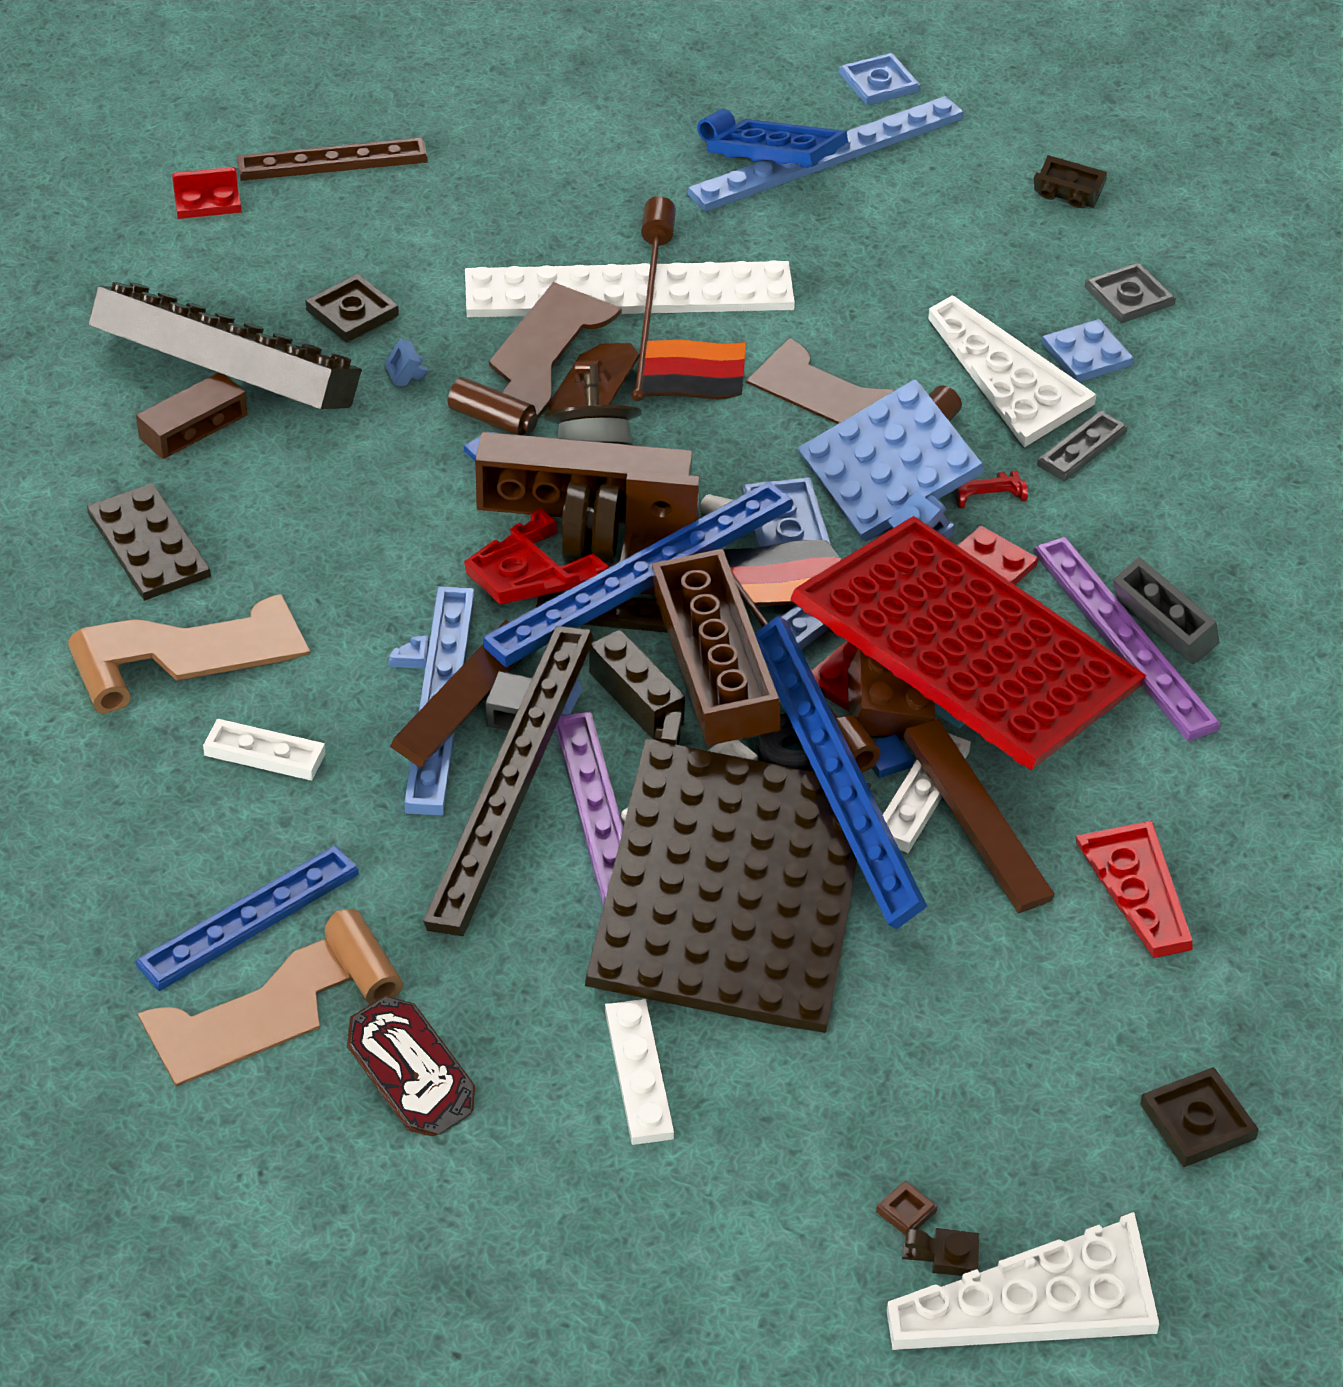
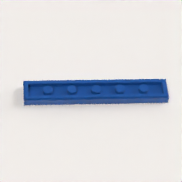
M334 845L136 959V965L157 990L161 991L359 875L358 867Z

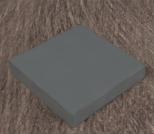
M1139 262L1085 280L1084 287L1120 323L1175 305L1176 298Z

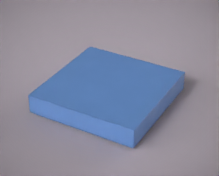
M893 53L839 66V74L866 105L920 91L918 81Z

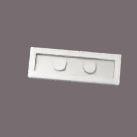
M221 719L216 720L203 744L204 756L311 781L326 754L325 743Z

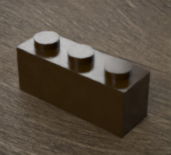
M621 630L592 643L589 650V673L653 740H655L657 725L664 726L666 711L680 712L681 726L684 725L685 695Z

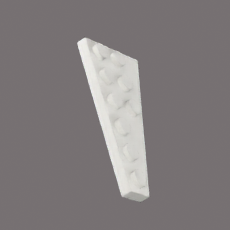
M1134 1212L1122 1216L1120 1222L1104 1228L1100 1225L1086 1229L1085 1234L1065 1242L1058 1239L1001 1260L997 1267L979 1273L978 1269L963 1274L962 1279L942 1287L935 1284L888 1301L887 1305L892 1350L1157 1334L1159 1328V1320Z

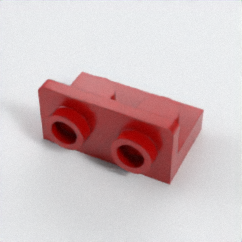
M235 167L175 172L172 174L178 219L242 213Z

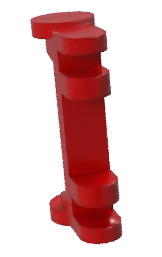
M1011 471L1010 477H1007L1005 472H998L997 478L972 479L954 490L958 508H964L967 498L976 494L1009 491L1015 497L1019 496L1021 502L1028 499L1027 484L1024 480H1021L1017 471Z

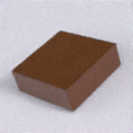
M904 1181L877 1205L876 1212L906 1235L907 1229H919L937 1212L938 1206L907 1181Z

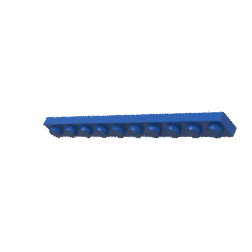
M768 481L483 637L484 649L502 665L508 667L546 646L556 626L578 628L654 586L652 563L721 549L792 509V498Z
M778 615L755 633L776 692L888 925L898 929L928 906L788 622Z

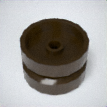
M569 482L562 514L563 559L578 560L585 557L589 539H592V553L604 563L615 562L620 525L621 486L602 484L597 490L595 506H592V489L588 483Z

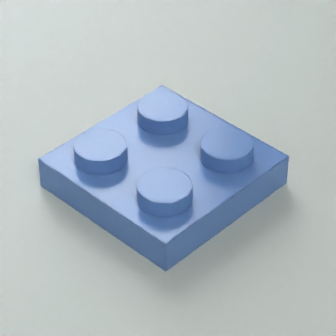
M1100 319L1042 336L1041 344L1064 371L1078 382L1133 365L1134 357Z

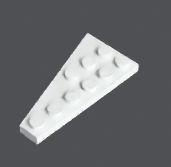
M952 295L929 308L928 319L1024 448L1095 405L1096 394L955 296Z

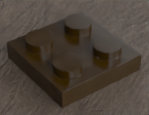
M358 273L305 300L306 311L346 343L399 316L398 304Z
M1214 1067L1142 1094L1140 1105L1183 1167L1257 1138L1259 1129Z

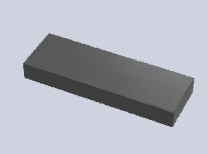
M1100 410L1038 458L1037 466L1062 481H1066L1127 433L1128 426Z

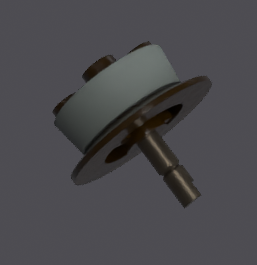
M589 364L590 374L584 375L586 406L556 409L545 413V420L559 424L558 439L633 445L628 421L641 416L642 410L637 407L624 405H600L599 388L597 387L599 385L598 365Z

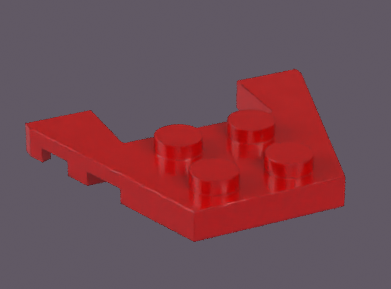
M541 508L531 513V521L524 526L521 523H517L510 528L511 535L500 543L498 540H493L464 561L466 574L500 605L572 589L610 568L594 553L562 567L556 564L534 544L558 534L556 521Z

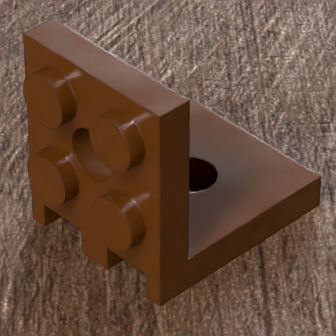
M628 469L626 477L625 536L620 562L698 520L700 476ZM657 501H663L668 503L670 506L663 508L655 505L654 503ZM654 586L640 594L654 595Z

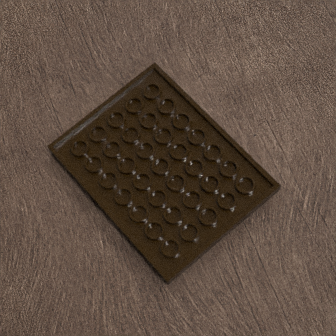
M645 739L586 974L585 986L778 1026L826 1033L857 859L816 773ZM867 783V785H868V787H869V789H870V788H871V783Z

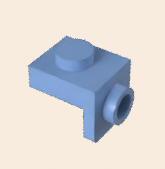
M917 490L887 521L892 528L912 516H915L932 529L937 523L945 529L950 524L943 514L946 511L945 506L934 496L930 495L927 499Z

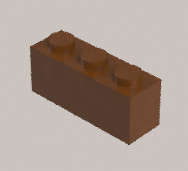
M218 372L136 414L139 439L162 459H165L247 416L245 391L230 378Z

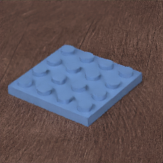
M916 379L798 447L800 455L863 541L871 539L889 529L891 526L887 521L916 490L927 499L930 495L940 499L985 472L982 462Z

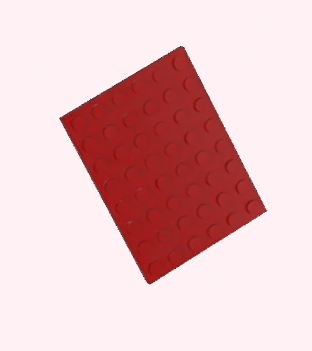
M912 516L794 589L790 599L801 607L805 613L814 616L832 629L836 635L845 638L859 648L863 654L876 660L890 670L894 676L910 684L921 692L925 698L934 701L948 711L956 720L965 723L979 733L987 742L996 745L1010 755L1014 761L1030 770L1034 769L1140 688L1147 676L915 516Z

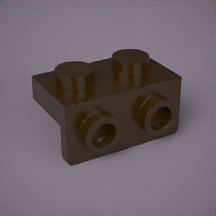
M1047 155L1041 172H1036L1033 178L1034 189L1040 196L1049 200L1057 197L1067 200L1070 205L1076 208H1084L1085 206L1094 208L1107 180V172Z

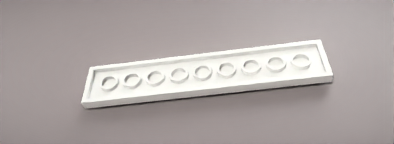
M789 261L657 264L651 313L794 310L795 301ZM650 264L465 268L467 317L526 316L553 282L621 307V314L644 313Z

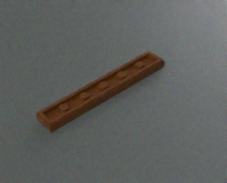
M422 137L237 156L240 181L428 163Z
M505 620L499 628L508 624L509 621ZM482 644L393 738L390 747L419 768H422L487 698L498 672L510 673L522 659L505 667L484 649Z
M936 719L907 728L903 736L1016 911L1021 913L1051 902L1055 895L940 720Z

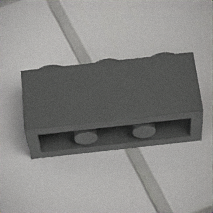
M1138 557L1113 579L1118 601L1191 664L1200 661L1220 643L1216 621L1142 558Z

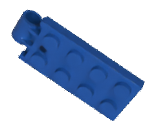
M724 108L705 117L697 125L698 134L701 139L708 142L707 151L710 153L725 154L727 158L749 157L751 161L772 160L776 164L796 163L800 164V167L803 168L816 166L818 161L826 156L835 154L837 149L848 143L847 131L751 119H744L736 124L732 113Z

